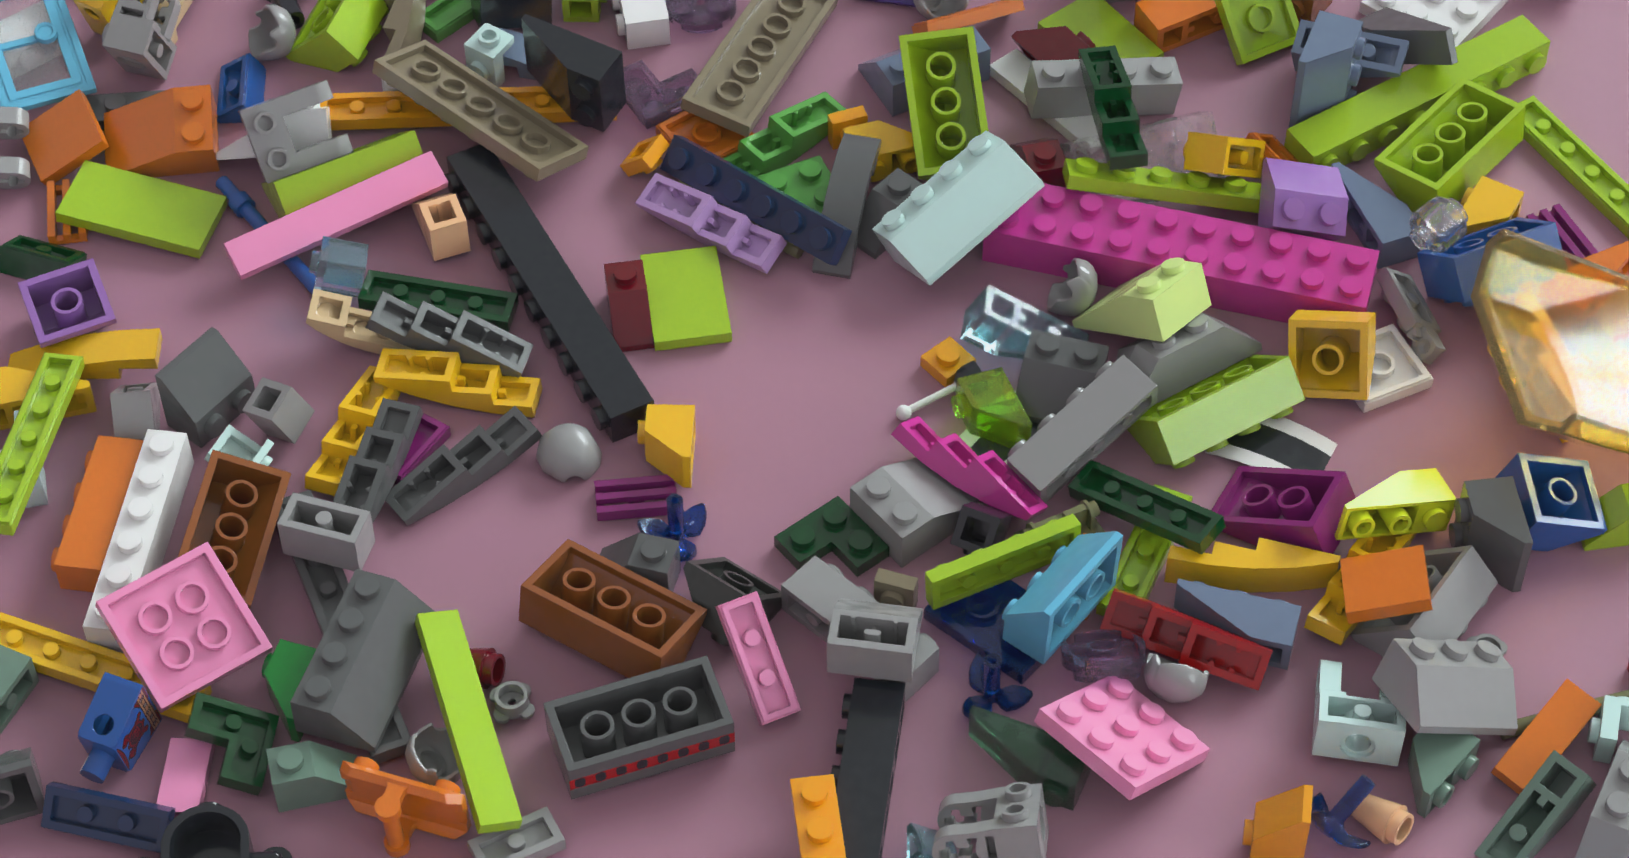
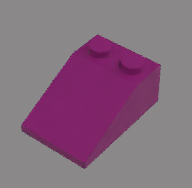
M1238 466L1211 511L1224 517L1226 527L1222 532L1257 546L1260 537L1334 554L1341 541L1336 540L1334 536L1344 505L1356 497L1345 471Z

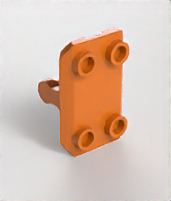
M363 756L356 757L354 763L342 761L339 771L341 778L345 779L347 786L345 789L346 796L356 812L376 817L383 822L386 833L383 842L388 855L397 858L406 855L410 850V838L415 829L450 839H457L466 834L472 826L466 797L460 793V787L454 782L439 779L436 781L435 786L393 775L379 771L380 766L374 760Z

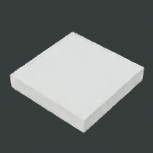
M1394 324L1376 330L1375 357L1368 400H1354L1363 413L1432 387L1434 378Z

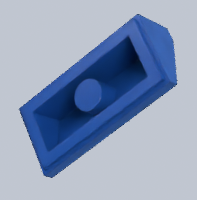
M250 53L221 66L217 104V122L220 124L243 123L238 111L264 102L266 68Z

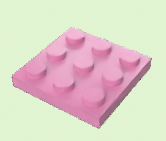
M208 542L96 601L95 607L160 713L268 654L273 648Z
M1116 672L1040 708L1034 720L1038 726L1129 801L1204 762L1210 750L1191 730L1181 726L1165 713L1160 705L1150 701L1135 689L1129 680L1120 677Z

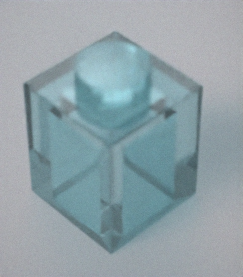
M323 236L320 251L312 250L308 273L315 274L314 289L358 298L365 276L369 244Z

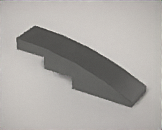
M385 292L381 293L365 327L415 350L459 352L461 363L500 365L503 375L518 378L521 376L534 346L465 310L457 318L425 301H422L419 308H416Z
M386 398L382 399L373 427H366L356 456H349L333 502L370 511L373 524L396 481L423 416L420 406Z
M514 406L486 431L479 424L452 449L449 450L444 444L396 484L390 490L385 501L407 525H410L440 510L481 485L540 440L542 435L526 416Z

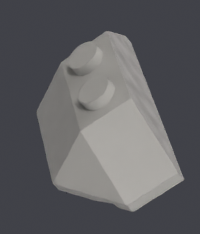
M1202 312L1164 342L1140 338L1118 349L1117 359L1124 354L1157 385V403L1261 351L1262 343L1242 330Z
M1623 739L1615 754L1575 858H1629V741Z

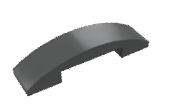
M844 133L833 164L822 214L852 230V233L837 266L829 265L814 256L813 273L850 279L858 247L857 236L871 176H874L882 143L881 139Z

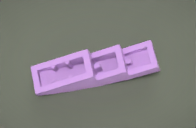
M658 173L654 174L635 202L639 208L706 246H716L718 252L765 274L769 272L787 244L782 235L753 224L746 215L718 204L711 195Z

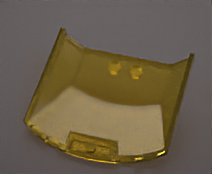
M1508 229L1500 230L1486 243L1471 299L1488 342V352L1493 357L1499 372V382L1506 391L1517 424L1572 443L1629 455V276Z

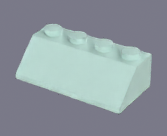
M986 130L981 135L974 137L968 143V146L956 157L945 162L939 171L926 183L916 187L910 196L896 209L887 212L881 222L872 230L896 263L928 285H932L1040 191L1045 184L1004 140Z

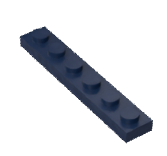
M674 135L661 164V170L689 186L711 195L719 203L746 215L751 221L763 228L782 235L786 241L823 262L837 266L852 230L689 139Z

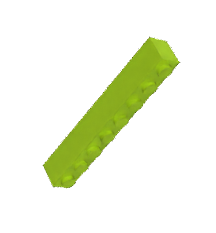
M1522 14L1456 46L1458 62L1453 65L1419 64L1401 73L1400 77L1388 79L1286 130L1284 146L1302 163L1331 167L1336 162H1340L1345 166L1353 161H1359L1367 154L1383 146H1389L1462 77L1495 92L1501 88L1504 89L1511 86L1515 81L1529 74L1538 73L1545 67L1551 41Z

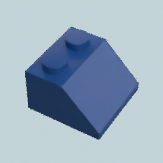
M1517 453L1495 477L1513 476L1533 540L1531 550L1548 552L1604 534L1608 530L1590 465L1586 460Z

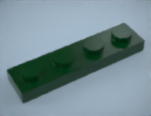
M368 270L358 296L360 309L373 310L381 293L385 292L416 308H419L422 301H425L457 318L465 310L507 332L510 330L519 304L518 293L375 270Z
M1090 460L1067 486L1071 498L1078 501L1087 500L1088 502L1094 500L1101 511L1200 554L1205 552L1226 527L1222 515L1094 460Z

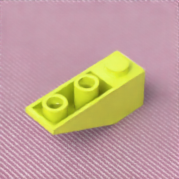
M1436 468L1399 471L1344 505L1334 537L1336 540L1446 531L1454 510L1456 497Z

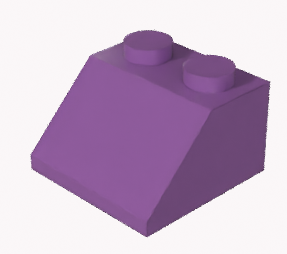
M1267 157L1263 159L1258 226L1329 241H1336L1346 236L1349 198L1338 167Z
M93 258L18 282L24 304L41 348L117 323Z

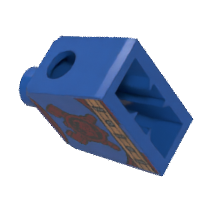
M107 672L104 673L78 731V739L88 753V757L80 770V774L85 778L102 784L111 767L125 772L132 770L158 728L162 717L142 684Z

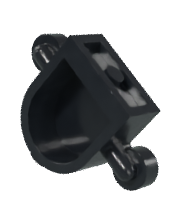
M209 801L183 811L170 822L161 840L160 858H292V855L283 847H271L263 852H254L249 830L243 818L234 810L219 803Z

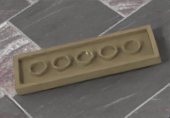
M751 0L683 96L680 109L748 137L837 6L838 0Z
M422 40L374 60L373 74L536 182L586 159L588 145L427 40Z

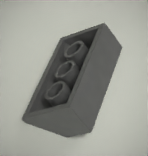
M356 569L290 701L296 731L376 753L423 653L415 626L416 615L418 613L435 611L396 579Z

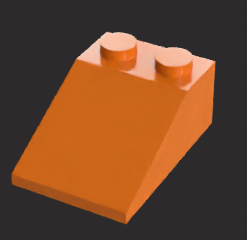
M210 84L170 88L104 113V136L109 145L105 149V165L150 177L220 171L219 160L216 159V152L219 151L217 106Z

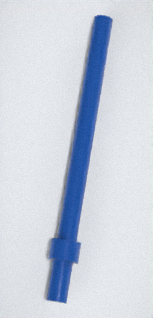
M222 176L216 181V187L224 196H227L228 206L239 218H244L254 230L268 224L266 219L255 208L256 203L247 192L240 191L227 176ZM298 255L283 261L311 294H313V289L330 292Z

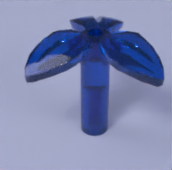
M671 494L666 499L668 525L663 520L656 518L639 519L637 525L641 533L679 541L680 562L690 561L696 557L697 547L685 538L696 537L702 533L707 519L706 507L704 503H700L684 512L682 496Z
M995 653L988 654L985 658L977 654L969 669V683L975 691L982 695L968 697L962 705V713L964 716L974 720L987 719L992 716L993 703H996L1005 712L1017 710L1030 701L1033 697V692L1019 685H1009L1001 689V657Z
M1362 774L1331 811H1329L1322 793L1316 794L1312 798L1311 822L1320 832L1329 838L1332 837L1341 846L1357 849L1369 847L1370 841L1348 834L1344 829V822L1375 788V783Z

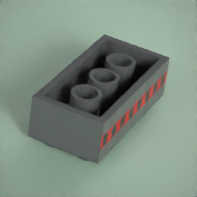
M707 655L543 703L547 732L571 800L735 751L734 721Z

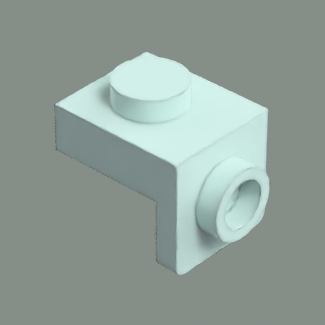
M489 23L483 24L464 43L466 66L497 87H500L506 81L503 54L514 44V36Z
M229 424L204 460L209 462L212 450H216L269 466L273 459L267 454L274 445V442L267 439L264 445L260 446Z
M1605 695L1598 718H1591L1587 742L1595 743L1593 761L1610 764L1618 740V731H1629V697Z

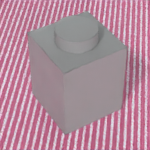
M262 377L242 411L265 434L295 444L315 410L291 386Z

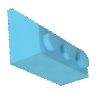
M1118 531L1081 534L1068 547L1065 545L1061 546L1054 554L1051 565L1044 573L1037 572L1030 580L1024 595L1019 600L1016 598L1012 599L1006 606L1002 614V620H1004L1002 639L1044 665L1116 585L1123 535Z

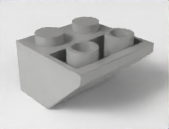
M839 598L833 608L827 639V672L912 683L923 608Z

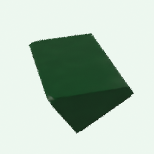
M18 235L0 246V272L26 280L87 260V254L83 251Z

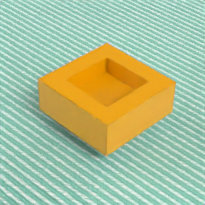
M863 105L828 114V141L832 150L839 148L843 137V128L868 123V115Z
M662 134L640 141L620 164V167L628 177L641 172L649 174L663 162L661 156L670 144Z
M949 336L921 355L920 366L941 385L947 387L954 383L955 373L961 366L971 361L976 362V359Z

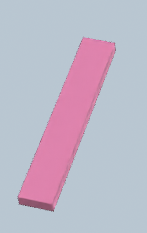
M429 151L224 243V249L239 278L243 280L448 187V180L432 151Z

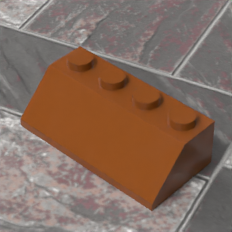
M212 450L178 557L208 542L250 609L291 473Z
M567 539L521 584L518 621L627 678H631L684 662L706 618L707 609Z

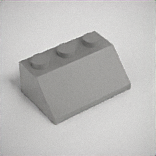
M1472 545L1426 550L1424 552L1433 610L1360 622L1351 633V636L1356 642L1381 656L1385 655L1393 638L1413 639L1421 637L1428 640H1457L1466 632L1468 623L1476 612L1487 603L1488 596L1498 584V581Z
M1421 637L1413 639L1393 638L1372 677L1375 684L1416 733L1514 736L1518 729L1513 668L1503 658L1500 649L1489 641L1428 640Z

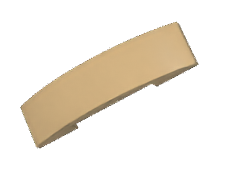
M313 289L306 324L320 333L349 346L380 355L383 348L415 350L365 328L372 311L350 307L352 297Z

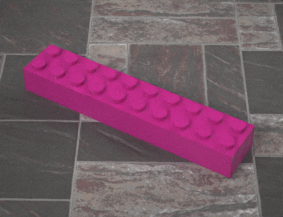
M1045 184L1040 191L983 239L982 261L1068 278V274L1063 270V266L1070 265L1073 258L1087 260L1094 267L1099 285L1116 288L1130 279L1162 264L1165 260L1179 257L1183 258L1184 261L1202 263L1212 304L1211 308L1288 323V319L1296 310L1367 312L1380 251Z

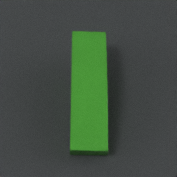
M826 91L769 116L768 128L739 140L738 151L723 159L755 177L785 167L828 135V114L846 110V108Z

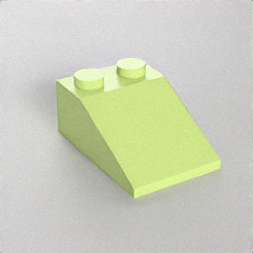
M1179 257L1165 260L1162 264L1116 287L1072 320L1073 327L1164 342L1212 305L1202 263L1184 261L1183 258Z

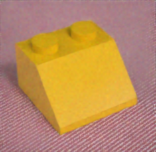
M1296 310L1288 319V356L1291 359L1304 397L1368 400L1375 357L1376 312Z

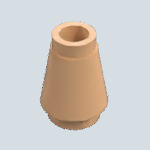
M1360 790L1355 791L1351 795L1346 805V813L1353 816L1355 820L1384 844L1391 842L1395 845H1400L1409 835L1414 823V816L1407 812L1405 805L1364 793Z

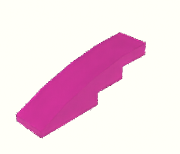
M919 416L900 423L891 434L931 470L955 487L991 507L1026 521L1045 512L1049 507L993 450L978 456L956 433L940 438Z

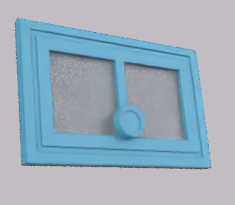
M0 0V107H18L27 111L61 102L78 89L85 95L97 92L65 0Z

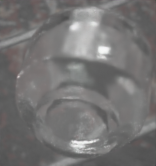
M1442 196L1431 198L1412 213L1409 219L1410 238L1413 244L1420 250L1428 249L1432 252L1443 253L1465 236L1468 215L1463 206L1453 198Z

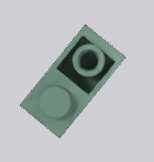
M1417 733L1414 736L1407 763L1417 813L1423 818L1435 806L1441 809L1446 805L1454 793V785L1461 778L1466 781L1473 775L1480 763V759L1476 757L1481 741L1479 738L1472 734Z

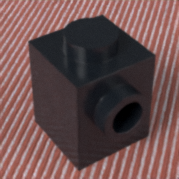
M978 501L962 505L950 544L963 548L962 552L969 555L977 549H984L1005 540L1013 515Z

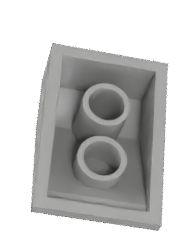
M917 458L882 466L850 487V508L889 546V556L901 568L954 533L962 505L973 501L985 504L949 483Z

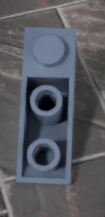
M1178 579L1174 601L1175 609L1273 650L1268 666L1288 670L1302 606L1290 604L1281 599L1272 600L1250 595L1241 590L1218 588L1200 581Z

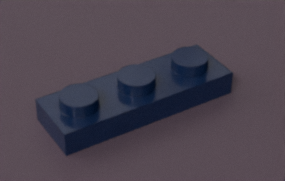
M53 781L46 785L41 827L161 853V840L167 826L174 819L175 808Z

